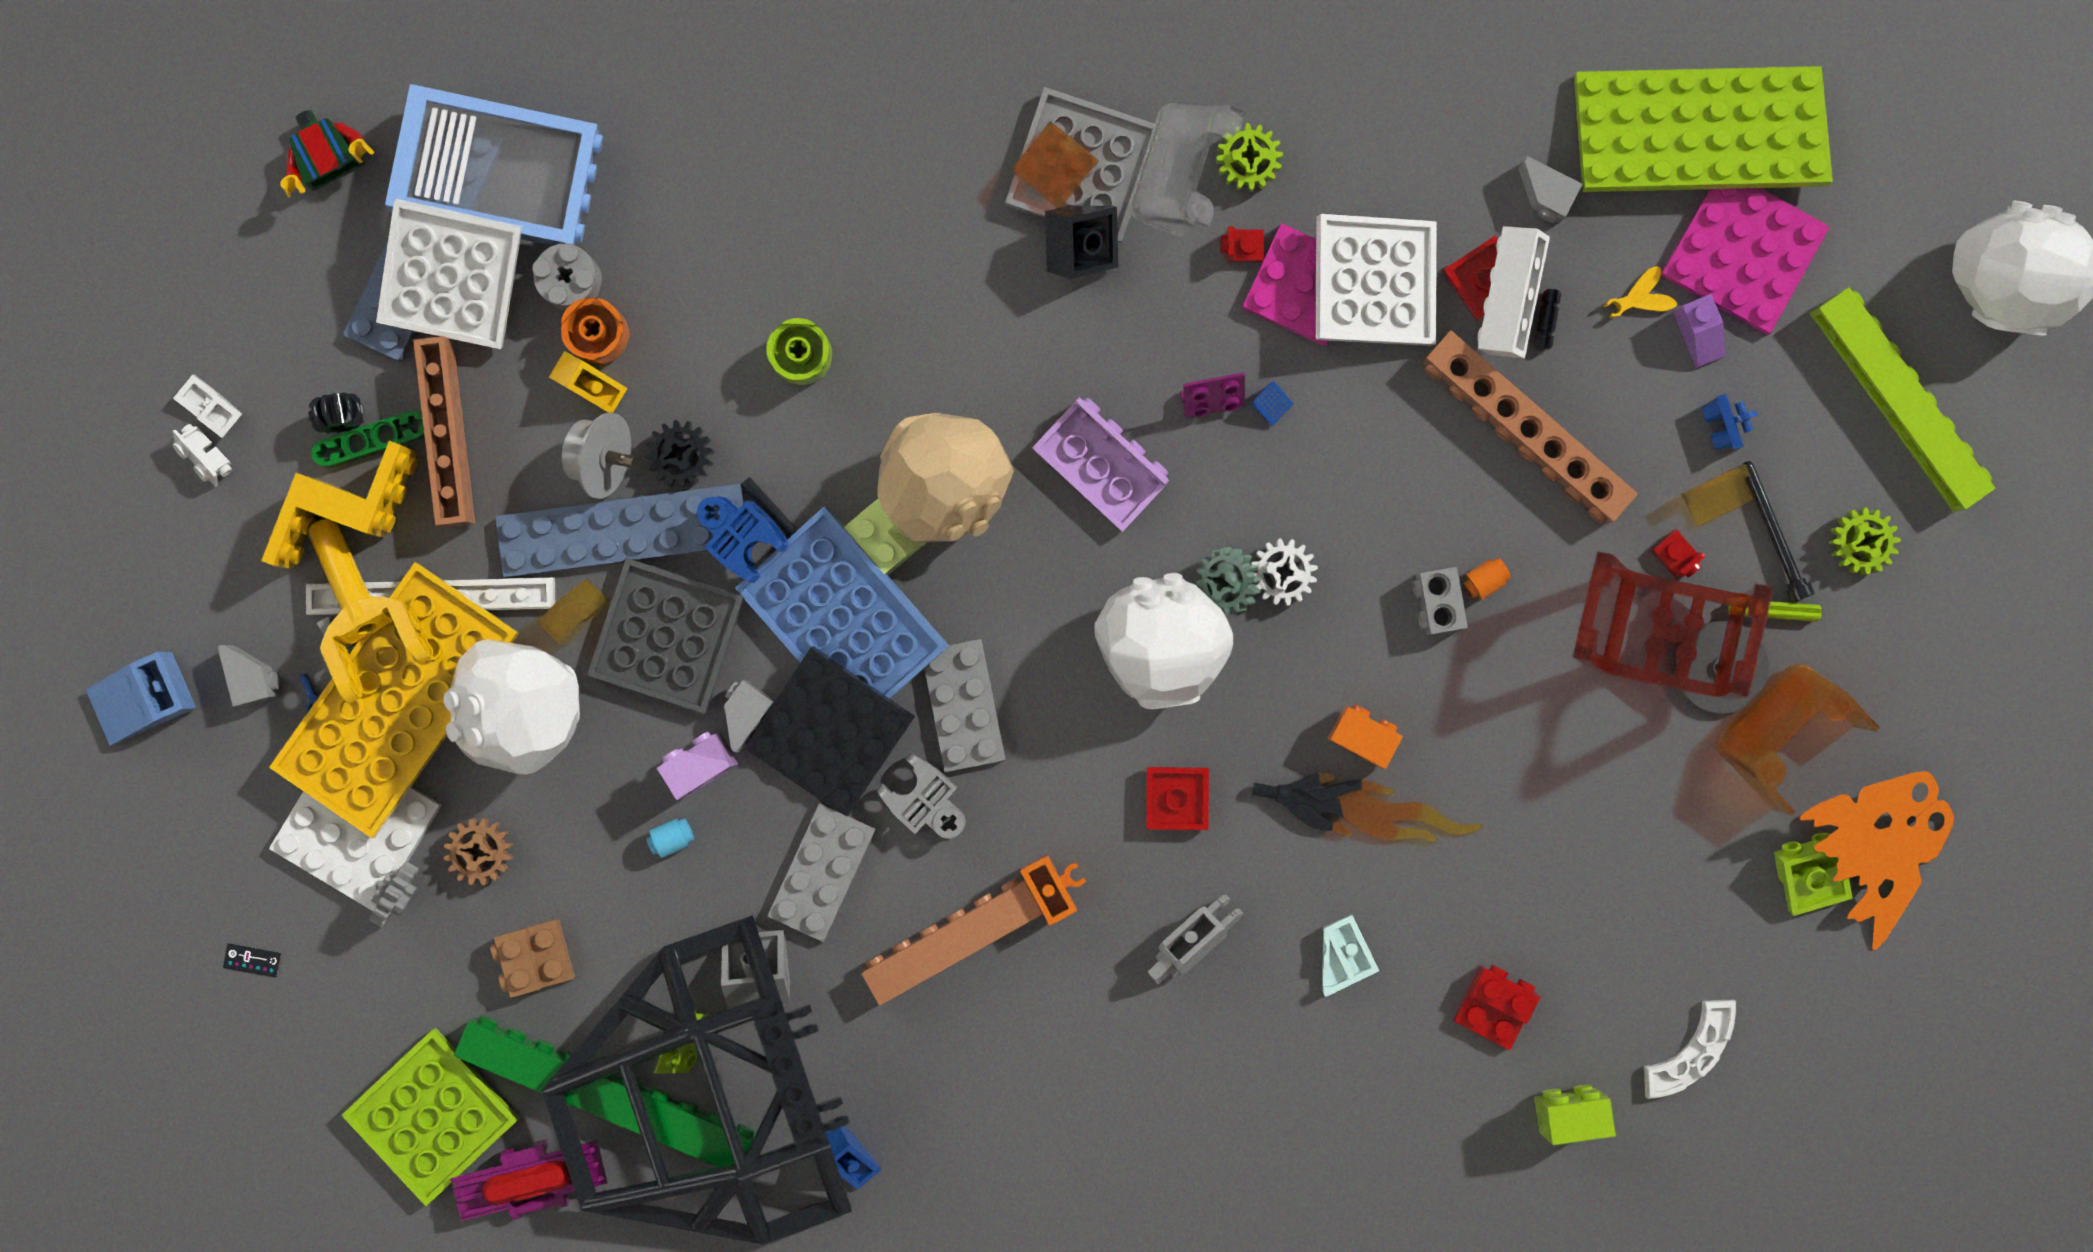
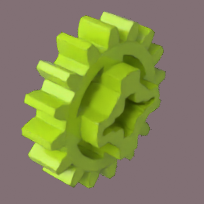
M1246 123L1244 131L1235 126L1233 128L1234 136L1225 133L1223 140L1226 144H1219L1217 151L1223 154L1216 157V163L1223 164L1218 173L1219 175L1228 174L1227 185L1233 181L1237 182L1236 190L1238 191L1241 190L1243 185H1247L1248 191L1253 192L1255 184L1264 189L1266 186L1265 179L1273 182L1276 176L1272 171L1280 172L1282 167L1280 163L1276 162L1283 158V152L1276 151L1280 146V141L1272 142L1270 140L1273 134L1271 130L1266 134L1261 133L1262 125L1260 124L1256 131L1251 130L1250 123ZM1242 140V146L1239 149L1229 152L1235 143ZM1255 140L1261 142L1266 148H1262ZM1248 147L1251 157L1254 158L1251 169L1248 159L1244 158ZM1266 164H1269L1268 168L1262 174H1256L1257 169L1260 166H1266ZM1233 167H1237L1243 175L1237 173Z
M1868 507L1860 508L1858 513L1856 510L1848 511V518L1840 517L1837 519L1841 527L1831 528L1830 532L1836 535V539L1830 540L1829 544L1837 548V550L1831 553L1832 557L1840 556L1842 558L1838 564L1840 567L1850 565L1849 573H1857L1860 570L1861 575H1869L1871 570L1874 573L1883 571L1882 565L1888 566L1893 563L1889 555H1897L1899 553L1897 549L1893 548V544L1901 542V538L1893 537L1892 533L1898 527L1888 526L1891 519L1890 516L1879 518V509L1872 510L1869 514ZM1868 522L1874 524L1878 529L1871 528ZM1873 536V538L1869 539L1868 542L1864 544V546H1856L1857 544L1861 543V541L1864 540L1865 537ZM1851 554L1859 555L1861 560H1865V562L1854 558Z

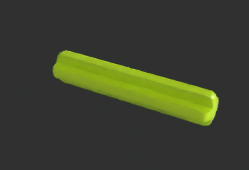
M1731 599L1728 603V614L1730 616L1800 621H1820L1822 616V608L1816 604Z

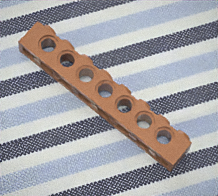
M1450 330L1422 361L1426 366L1425 372L1436 381L1441 379L1449 386L1448 392L1459 401L1464 399L1473 407L1471 412L1483 422L1488 420L1496 427L1494 432L1506 442L1511 440L1518 446L1519 449L1517 451L1525 460L1529 462L1534 460L1543 468L1541 473L1551 482L1555 483L1558 481L1565 487L1564 493L1576 503L1581 501L1589 508L1587 513L1598 523L1602 524L1605 522L1609 524L1614 522L1638 495L1635 490L1453 331ZM1451 362H1459L1463 365V376H1455L1451 372ZM1475 382H1482L1486 385V397H1480L1474 392ZM1499 402L1509 405L1511 410L1509 417H1503L1498 413L1497 405ZM1523 422L1532 425L1534 434L1531 438H1527L1521 433L1520 427ZM1547 442L1555 445L1557 449L1555 458H1550L1545 454L1544 445ZM1569 463H1575L1579 467L1580 475L1577 479L1572 478L1568 474L1567 467ZM1593 483H1597L1603 488L1601 499H1596L1591 494Z

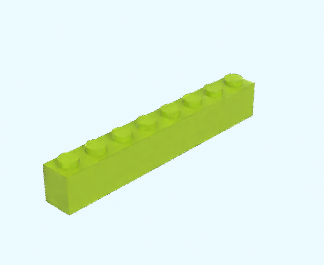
M1847 287L1809 313L1953 512L1968 509L1996 489L1991 482V474L1986 468L1979 466L1973 457L1974 452L1965 441H1961L1955 433L1954 423L1947 416L1942 415L1937 408L1935 397L1929 391H1925L1918 382L1919 376L1911 366H1907L1902 360L1900 349L1894 342L1886 338L1882 332L1883 327L1880 321L1868 313L1864 307V300L1858 292L1852 291L1850 287Z

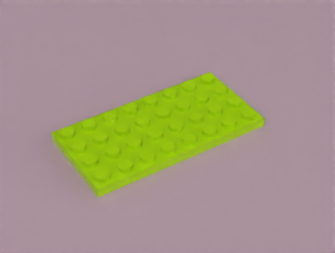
M1822 66L1576 72L1574 76L1582 192L1829 187L1833 182Z

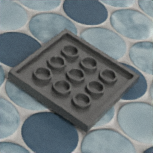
M626 558L587 676L706 714L744 602V596Z

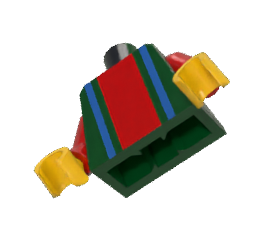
M312 110L303 111L295 117L301 131L289 138L291 147L287 150L286 177L282 179L280 185L288 198L292 197L291 192L295 189H298L301 194L305 193L306 190L302 182L308 188L315 191L365 165L361 156L366 152L372 155L374 151L364 141L360 132L342 122L333 123L328 118L317 121Z

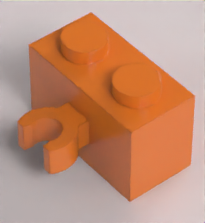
M1047 853L1021 867L1020 872L1049 926L1077 912V907L1067 887H1079L1086 882V878L1082 877L1079 880H1073L1070 877V872L1079 867L1077 862L1069 864L1065 868L1064 873L1059 875Z

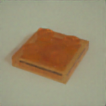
M1050 121L1013 166L1012 172L1053 206L1061 208L1095 168L1099 160Z

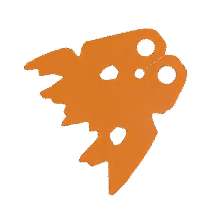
M1926 771L1910 773L1865 786L1858 795L1857 803H1854L1851 797L1845 794L1835 796L1811 807L1799 817L1801 821L1813 819L1814 827L1828 824L1838 827L1826 839L1817 843L1814 849L1817 852H1824L1827 857L1839 858L1836 865L1838 872L1833 878L1834 882L1858 875L1860 877L1859 885H1867V892L1849 912L1847 919H1855L1857 922H1862L1874 916L1873 950H1877L1888 938L1920 887L1922 879L1919 872V863H1929L1939 855L1953 827V811L1946 801L1937 800L1939 786L1933 775ZM1918 783H1924L1928 787L1927 797L1921 802H1916L1912 798V790ZM1935 812H1940L1944 816V824L1938 831H1932L1928 826L1929 817ZM1888 813L1892 818L1890 826L1884 829H1877L1874 823L1881 815ZM1910 816L1916 818V823L1913 826H1908L1907 824ZM1885 879L1892 880L1894 884L1893 889L1886 898H1881L1878 892L1879 886Z

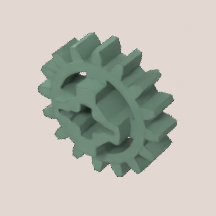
M1231 547L1220 548V550H1213L1210 552V557L1201 560L1205 568L1197 569V573L1202 575V580L1196 581V585L1202 586V592L1226 615L1246 611V605L1255 603L1252 594L1260 593V589L1255 587V582L1261 581V577L1254 575V571L1259 567L1258 565H1250L1249 562L1252 556L1250 554L1242 555V549L1240 548L1231 549Z

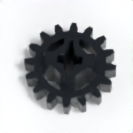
M674 420L673 428L663 423L662 429L664 432L660 434L653 431L652 434L656 438L655 443L647 442L646 444L652 449V453L646 454L645 458L654 461L648 467L649 470L652 472L659 470L656 478L662 481L668 477L667 485L671 487L678 481L679 486L685 488L686 480H690L696 485L698 483L696 478L698 474L704 477L707 476V473L703 470L704 466L713 465L707 459V455L713 454L714 450L705 446L711 439L708 436L700 437L703 433V429L700 427L692 431V423L689 421L685 423L684 427H681L680 422ZM676 434H686L694 439L684 442ZM666 442L665 451L660 455L661 447ZM678 447L686 450L683 453L684 459L682 461L673 458L677 455L676 449ZM700 453L699 460L696 466L694 467V457L696 454ZM679 467L683 474L670 473L666 468Z

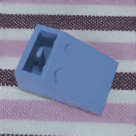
M155 652L123 667L86 689L109 746L118 744L197 709L172 652Z

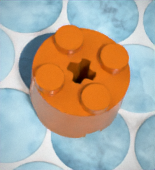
M599 298L579 299L572 303L562 316V341L568 350L581 360L590 364L604 365L618 358L625 350L630 338L627 322L624 316L606 300ZM593 326L599 330L597 336H594L590 331Z

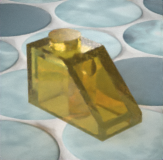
M586 579L560 598L537 623L559 644L567 645L610 600Z

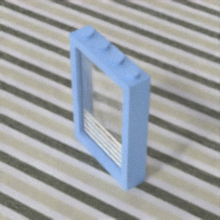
M410 84L385 206L392 212L395 199L406 200L522 226V240L551 246L566 243L576 246L577 242L582 243L585 225L580 223L583 212L588 213L591 195L587 194L589 182L594 183L597 165L593 164L595 153L600 154L603 135L599 134L598 126L594 123Z

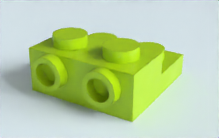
M1817 833L1812 836V841L1802 844L1796 841L1786 842L1782 845V850L1774 852L1778 879L1784 885L1788 911L1792 916L1853 899L1849 878L1837 882L1833 881L1834 876L1838 872L1836 865L1839 858L1827 857L1824 852H1817L1814 849L1817 843L1830 835L1828 833Z

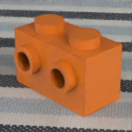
M1354 704L1353 708L1344 706L1327 740L1382 769H1386L1403 738L1402 735L1396 733L1398 727L1384 719H1381L1380 723L1370 719L1371 712Z

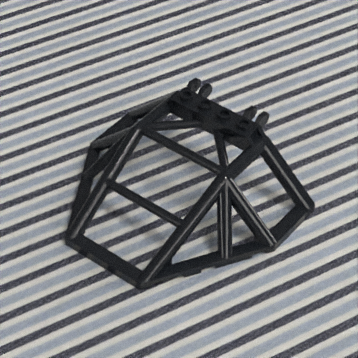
M753 915L663 946L543 1087L542 1093L582 1211L763 1245L852 1212L826 1132L849 1124L850 1121L846 1115L822 1123L819 1113L836 1109L843 1104L841 1097H835L818 1104L815 1102L795 1040L814 1034L819 1030L817 1024H808L801 1029L791 1031L788 1020L805 1017L812 1012L810 1005H806L785 1013ZM741 940L760 998L697 1020L680 961ZM662 973L664 974L675 1014L641 999ZM628 1014L665 1032L587 1063ZM754 1021L765 1056L718 1033ZM694 1042L734 1164L669 1177L632 1066ZM708 1044L772 1074L777 1091L746 1155ZM620 1071L656 1180L597 1192L564 1093ZM783 1108L794 1142L760 1155ZM814 1157L828 1199L767 1222L751 1179ZM714 1189L696 1214L643 1204ZM734 1194H736L747 1223L717 1218Z

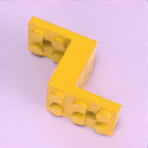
M389 441L367 498L318 479L295 473L261 561L273 566L294 569L295 564H299L303 557L304 547L302 546L306 536H308L309 527L316 522L315 514L361 532L385 538L386 533H390L395 524L396 517L394 512L397 504H401L406 496L407 488L405 484L408 476L413 475L417 468L418 458L416 456L418 452Z

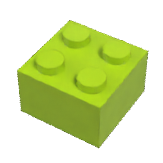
M1591 1084L1576 1085L1573 1087L1574 1091L1562 1092L1561 1089H1547L1542 1091L1543 1095L1534 1096L1539 1133L1552 1145L1616 1136L1611 1100L1600 1090L1592 1088Z

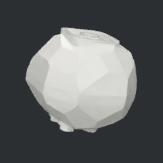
M2013 201L2012 206H2008L2007 210L1965 231L1956 243L1952 273L1965 299L1973 307L1972 316L1984 325L1994 329L2043 336L2047 335L2048 329L2062 326L2079 313L2093 299V239L2080 224L2075 222L2076 216L2062 212L2063 209L2057 206L2043 205L2042 210L2032 208L2030 203Z
M1168 573L1163 578L1155 580L1147 577L1134 579L1131 586L1125 587L1109 597L1094 625L1095 638L1109 671L1122 690L1130 697L1135 698L1139 705L1146 709L1174 707L1199 701L1200 695L1207 690L1224 667L1233 647V633L1223 611L1195 584L1182 579V575L1179 573Z
M489 639L476 642L458 660L452 686L443 697L445 707L451 711V722L446 726L447 736L452 742H456L460 750L477 764L516 774L527 775L534 773L547 765L568 745L576 730L580 717L579 686L576 674L570 666L563 664L559 659L533 646Z

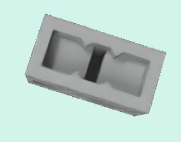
M1457 567L1416 574V581H1412V589L1415 599H1420L1422 610L1418 611L1420 629H1425L1426 635L1468 628ZM1432 578L1439 579L1443 585L1442 592L1439 595L1432 594L1428 588L1429 581ZM1438 608L1444 609L1448 614V621L1443 626L1437 624L1434 620V613Z

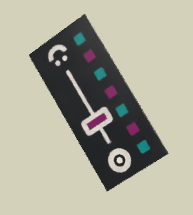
M228 943L223 968L277 977L281 953Z

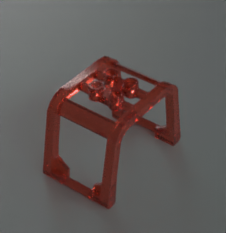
M1597 552L1572 658L1596 671L1622 678L1720 699L1733 700L1747 697L1750 694L1755 668L1757 667V659L1766 620L1768 619L1767 616L1774 587L1755 583L1745 593L1729 592L1634 572L1624 566L1614 554ZM1613 578L1620 581L1604 655L1601 656L1596 652L1599 631L1592 628L1602 587L1609 588ZM1636 586L1661 592L1659 605L1652 613L1654 621L1652 634L1645 643L1647 657L1644 669L1618 663ZM1674 594L1693 598L1690 613L1683 620L1685 630L1676 625L1668 626L1673 620L1671 606ZM1705 601L1731 606L1714 683L1688 678L1691 663L1697 657L1695 645L1698 632L1704 627L1702 614ZM1748 608L1747 617L1753 618L1745 655L1743 661L1737 660L1730 682L1745 613ZM1664 639L1672 644L1682 643L1676 650L1679 661L1675 675L1656 671L1659 657L1666 650Z

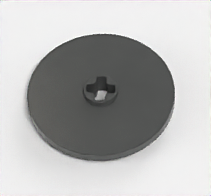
M1728 621L1706 623L1691 631L1680 644L1675 658V677L1680 690L1696 707L1711 713H1733L1751 705L1765 688L1769 674L1768 656L1759 638L1746 627ZM1721 659H1723V664L1729 667L1728 671H1723L1722 676H1720L1719 670H1715V664L1721 663Z

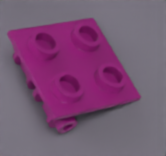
M1245 372L1183 384V391H1180L1182 403H1184V417L1200 418L1209 413L1219 411L1231 412L1239 407H1245Z

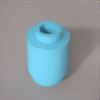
M676 818L650 829L651 836L646 838L652 854L658 853L661 858L687 848L690 842L695 841L686 818L681 820Z

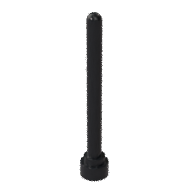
M1745 461L1742 464L1743 473L1789 580V584H1787L1789 590L1786 592L1790 602L1793 603L1814 595L1815 592L1811 583H1807L1806 579L1800 576L1753 462Z

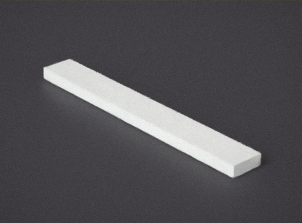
M555 578L443 580L486 610L555 609ZM365 582V586L369 595L389 598L400 582ZM329 583L306 584V615H335L340 613V606Z

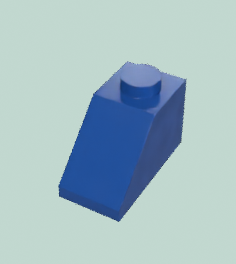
M845 1126L826 1132L840 1176L857 1190L881 1171L877 1162Z

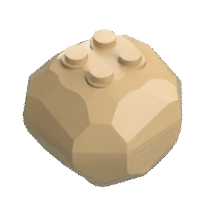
M941 413L912 416L897 424L880 455L878 497L882 509L900 534L911 542L956 541L969 534L980 536L988 529L989 524L987 522L1001 507V502L1014 469L998 437L978 419Z

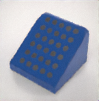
M1272 381L1250 406L1273 426L1293 405V402Z

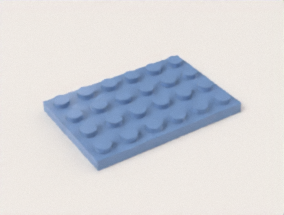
M824 506L787 540L789 546L783 552L776 550L756 568L761 577L755 583L744 579L735 589L740 595L744 596L743 598L800 663L809 649L814 646L891 699L945 651L949 645L891 578L880 570L845 530V526L828 506Z

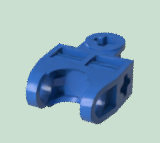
M707 497L698 505V520L714 535L705 548L725 568L746 581L755 583L761 577L754 568L755 564L751 557L752 549L756 543L771 544L780 552H783L789 546L787 539L776 523L753 501H745L738 508L726 497ZM713 507L720 508L717 512L720 518L713 517L715 515Z

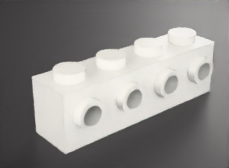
M1503 226L1502 234L1497 240L1496 263L1490 273V292L1484 302L1485 316L1477 336L1478 349L1489 355L1525 359L1550 239L1548 235L1539 229Z

